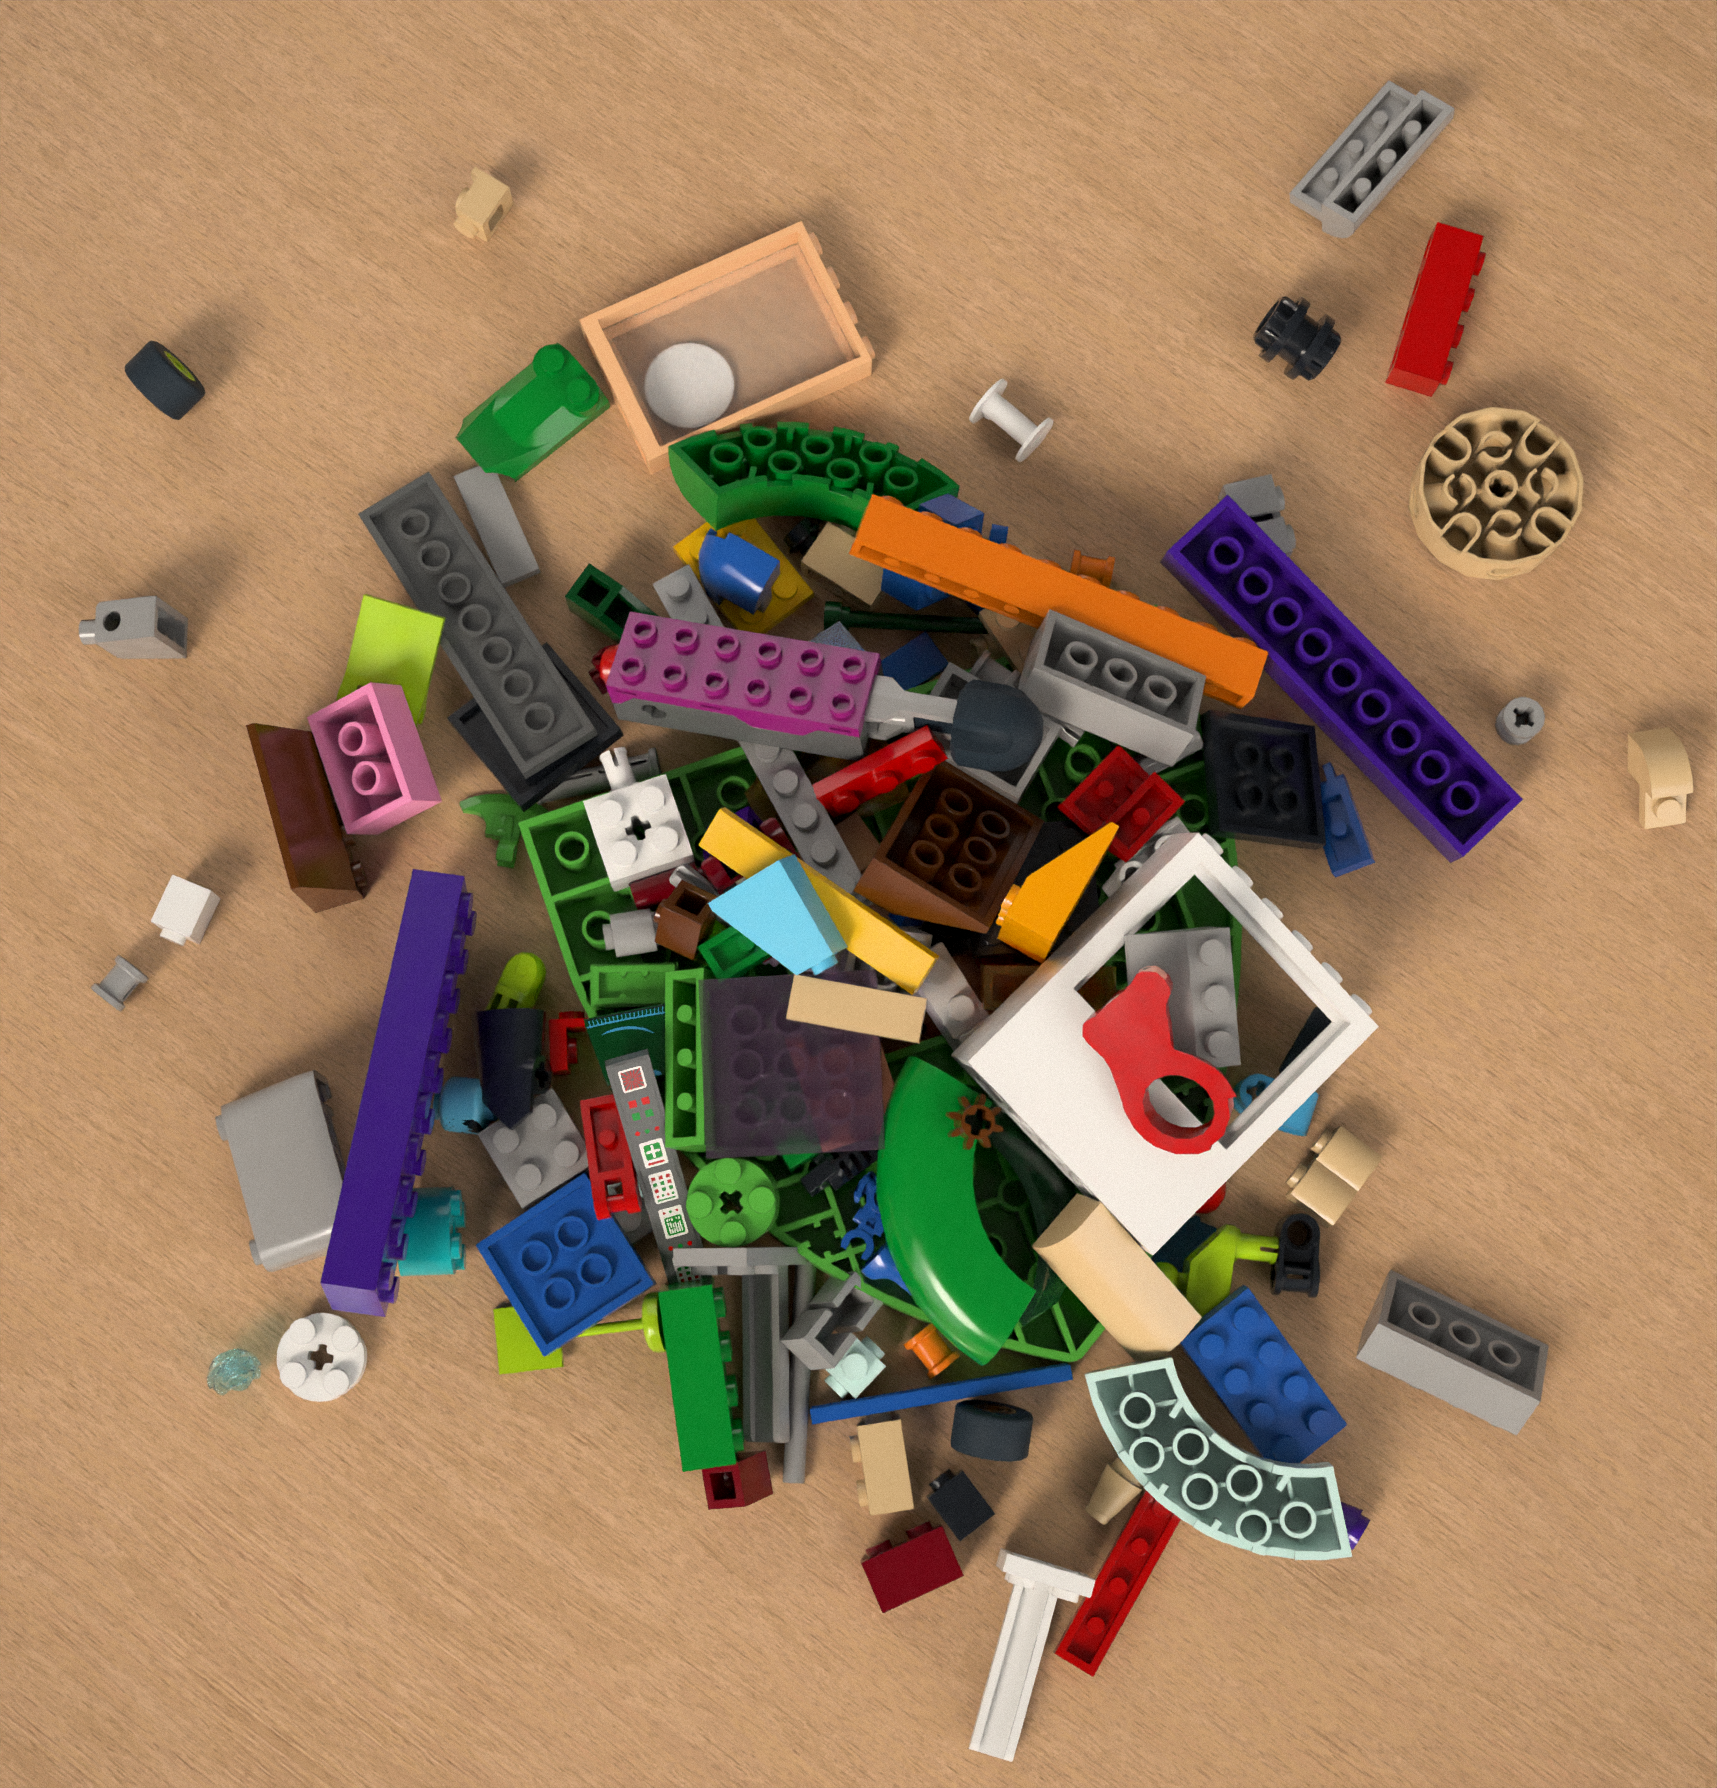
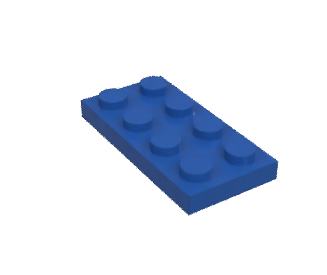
M1245 1285L1239 1287L1206 1313L1179 1344L1261 1457L1280 1462L1301 1463L1347 1426V1423L1254 1294Z

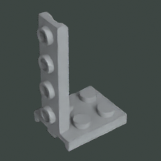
M798 1247L673 1249V1267L691 1266V1275H742L744 1439L747 1442H790L789 1349L781 1342V1339L789 1330L788 1265H806V1258L797 1252Z

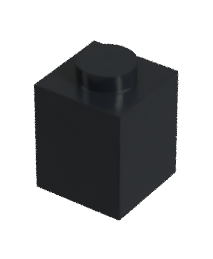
M949 1468L928 1484L933 1491L926 1497L959 1541L963 1540L995 1515L963 1470L953 1474Z

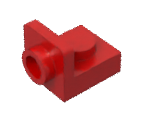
M582 1011L558 1013L559 1019L549 1020L550 1065L553 1076L571 1075L570 1064H578L577 1038H569V1033L587 1032L584 1019L587 1018H584V1012Z

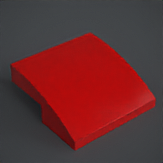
M1118 745L1059 804L1058 808L1089 836L1111 822L1118 825L1119 828L1108 851L1124 862H1128L1185 801L1155 771L1149 775Z

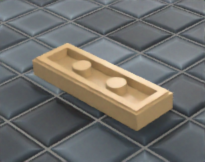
M794 974L786 1019L920 1044L928 999Z

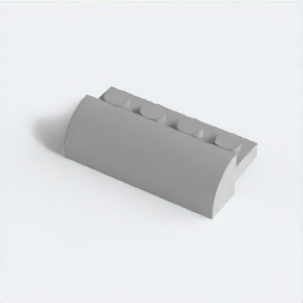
M1388 80L1289 193L1290 203L1320 220L1323 232L1337 238L1350 237L1454 117V108L1422 89L1415 96Z

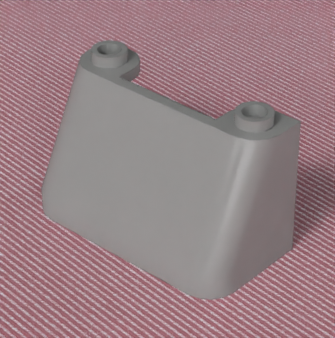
M316 1070L296 1075L221 1106L222 1115L215 1118L221 1139L223 1141L228 1140L254 1234L255 1239L249 1241L252 1258L256 1265L263 1264L268 1272H275L327 1255L346 1169L331 1118L334 1116L333 1110L330 1106L323 1103L327 1099L332 1098L328 1081L325 1076Z

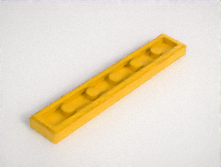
M726 807L718 810L698 845L746 879L776 861L793 855ZM797 857L848 946L846 949L911 995L917 993L938 960L939 955Z

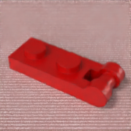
M610 1094L581 1100L580 1106L592 1197L597 1219L612 1218V1213L627 1210L628 1214L642 1212V1200L638 1188L637 1174L614 1095ZM622 1182L623 1193L609 1196L607 1185Z

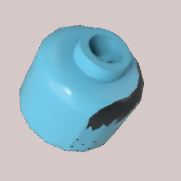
M451 1077L442 1086L440 1094L434 1095L433 1108L435 1109V1119L440 1120L442 1128L446 1131L477 1135L486 1129L491 1121L498 1119L482 1101V1089L478 1078Z

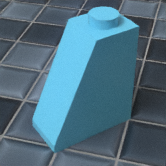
M795 854L776 861L708 903L714 913L795 975H799L809 969H812L815 976L837 964L838 960L835 954L848 947Z

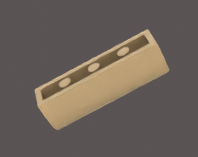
M1077 1193L1032 1245V1248L1133 1360L1150 1361L1167 1354L1183 1341L1202 1318L1100 1201Z

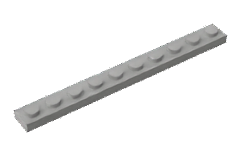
M689 564L653 583L658 596L672 619L724 627ZM738 740L803 861L865 905H872L873 902L853 891L862 874L824 806L817 800L813 787L793 750Z

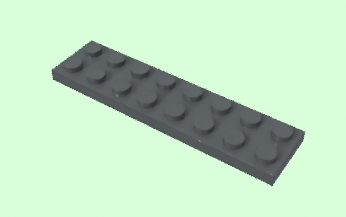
M430 472L425 473L358 514L419 610L446 618L440 645L525 779L598 735L591 721Z

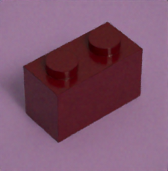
M929 1520L908 1529L906 1534L909 1539L892 1546L890 1539H887L865 1549L868 1557L860 1561L882 1613L964 1576L941 1524L932 1527Z

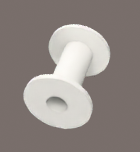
M1000 379L979 400L969 417V421L976 423L984 417L996 423L1022 445L1015 458L1018 462H1022L1043 441L1054 421L1051 418H1047L1039 426L1035 425L1001 396L1007 386V381Z

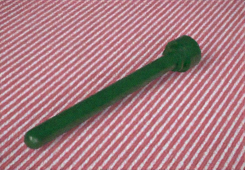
M825 602L824 634L841 635V631H849L850 627L989 634L980 619L976 617L851 611V607L843 606V602Z

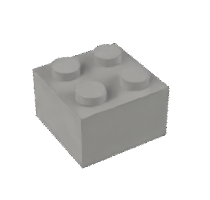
M553 1088L534 1099L533 1113L514 1130H510L499 1120L477 1134L521 1208L526 1211L583 1173L589 1174L585 1139Z

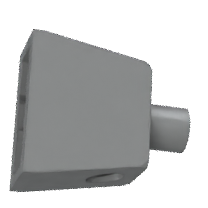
M157 596L104 601L97 604L95 619L81 620L79 624V637L84 645L96 644L121 659H182L187 656L188 618Z

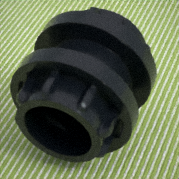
M1287 296L1280 297L1267 312L1253 335L1255 344L1262 348L1259 357L1269 363L1278 355L1288 362L1284 375L1292 380L1296 379L1299 375L1308 381L1313 380L1326 367L1341 343V337L1339 333L1333 330L1335 324L1333 318L1325 314L1316 322L1306 315L1310 307L1309 301L1300 297L1294 302Z

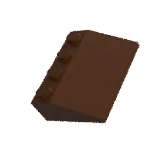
M259 723L246 725L291 890L315 913L364 899L361 886L367 885L366 874L361 861L354 862L350 849L351 846L356 845L355 835L347 834L313 733L311 731Z
M943 761L935 765L932 770L920 775L853 891L891 914L986 934L1045 821L947 761Z

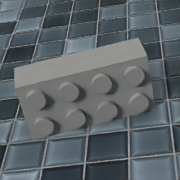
M1049 609L1030 642L1018 689L1023 691L1033 701L1039 711L1173 767L1194 736L1206 676Z

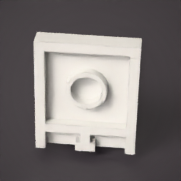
M1000 1548L996 1566L1002 1572H1006L1004 1579L1012 1583L1013 1588L968 1749L1012 1762L1057 1598L1074 1603L1078 1602L1079 1595L1091 1598L1095 1579L1082 1572L1073 1571Z

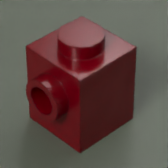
M766 1450L737 1453V1462L734 1465L701 1469L708 1510L746 1507L773 1494Z

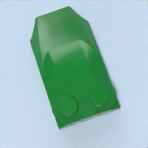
M557 342L556 344L540 348L530 365L463 419L461 429L455 438L485 473L504 474L517 482L608 410L610 403L589 373L566 348Z

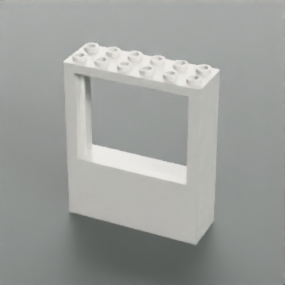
M1199 833L1173 834L951 1054V1057L1083 1195L1100 1201L1136 1243L1151 1255H1154L1379 1027L1369 1017L1372 1010L1368 1004L1356 994L1350 996L1341 987L1340 983L1343 979L1340 974L1328 963L1323 962L1320 964L1310 953L1313 949L1311 943L1298 931H1289L1280 921L1283 914L1278 907L1267 898L1261 900L1250 889L1253 885L1250 877L1237 866L1231 868L1220 856L1223 853L1221 846L1206 833L1202 836ZM1195 874L1332 1022L1226 1128L1224 1136L1212 1145L1211 1150L1200 1154H1174L1153 1146L1132 1126L1124 1111L1109 1066L1104 1058L1082 1036L1083 1023L1095 1010L1077 991L1125 944L1124 935L1135 934ZM1160 1079L1154 1080L1149 1085L1150 1102L1156 1112L1165 1120L1181 1127H1198L1203 1125Z

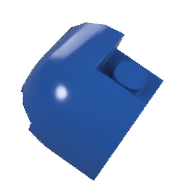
M710 528L698 553L700 579L707 596L719 606L725 598L752 615L757 610L764 613L772 601L771 587L780 575V561L730 532L723 539L716 536L717 532Z

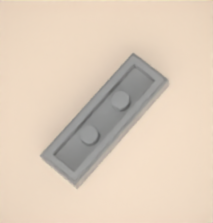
M476 466L453 476L503 587L506 588L541 573L498 474L485 473L480 466Z

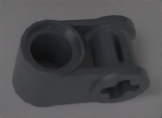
M1307 1214L1286 1215L1278 1221L1274 1231V1236H1277L1279 1240V1248H1274L1273 1252L1278 1253L1275 1264H1271V1294L1279 1295L1281 1291L1307 1293L1309 1298H1316L1320 1283L1319 1225L1315 1219ZM1294 1221L1301 1222L1307 1230L1306 1240L1299 1246L1290 1242L1287 1236L1288 1227ZM1287 1274L1302 1275L1303 1279L1287 1278Z

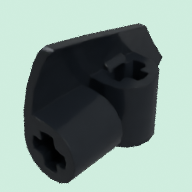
M507 1008L473 1012L471 1019L479 1080L482 1089V1101L510 1130H514L533 1113L534 1094H545L551 1085V1065L548 1059L541 1055V1051H544L546 1011L532 1008Z

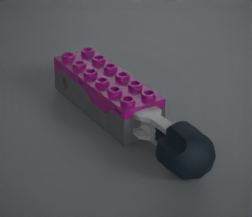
M630 612L620 643L606 649L600 662V677L606 685L615 712L620 720L852 761H859L867 757L872 738L887 740L903 732L911 734L928 725L937 738L950 740L951 756L957 766L991 772L1009 771L1030 761L1043 738L1044 720L1038 707L1023 691L1009 685L975 679L967 683L964 689L960 691L958 700L904 691L892 677L884 676L880 653Z

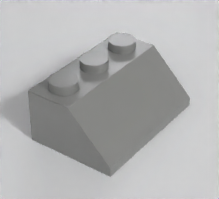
M1199 927L1124 935L1128 986L1138 971L1146 966H1158L1170 975L1173 989L1169 996L1168 1007L1172 1023L1174 1049L1206 1059L1216 1068L1241 1065L1229 927Z

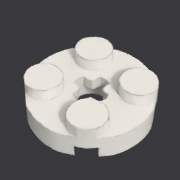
M329 1313L311 1314L305 1318L295 1320L284 1333L277 1350V1367L280 1372L281 1382L295 1395L309 1401H332L346 1394L361 1380L367 1363V1349L359 1332L347 1319ZM324 1344L327 1345V1353L333 1355L332 1363H325L323 1369L318 1370L316 1369V1362L311 1360L312 1351H318L320 1345Z

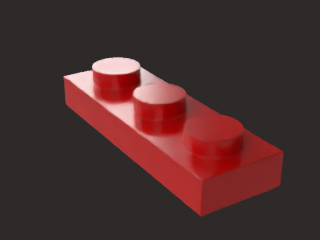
M926 725L813 784L812 787L817 800L835 818L840 814L853 811L858 805L879 794L892 791L898 784L918 774L932 770L935 765L947 760L948 756L942 743Z

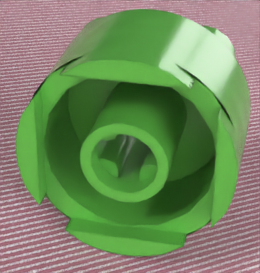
M744 1157L722 1158L707 1164L692 1180L686 1200L689 1218L697 1232L713 1244L732 1248L747 1245L764 1236L774 1225L778 1217L780 1205L779 1191L773 1175L759 1162ZM739 1191L743 1195L739 1200L743 1209L742 1211L734 1209L729 1212L725 1207L728 1200L724 1196L726 1192L734 1194Z

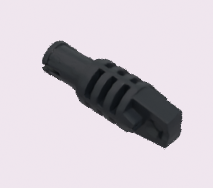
M879 1135L827 1153L822 1152L813 1159L817 1166L800 1179L801 1184L811 1197L816 1196L830 1185H832L835 1191L877 1161Z

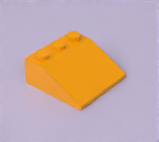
M1113 822L1107 824L1029 875L1021 888L1013 884L1001 905L999 917L996 920V924L1001 926L997 939L1043 964L1105 857L1119 826Z

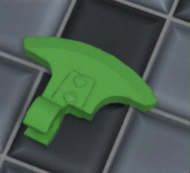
M508 794L478 795L459 803L463 813L480 816L485 821V837L499 840L496 852L497 866L513 869L521 837L518 822L550 812L537 803L523 812Z

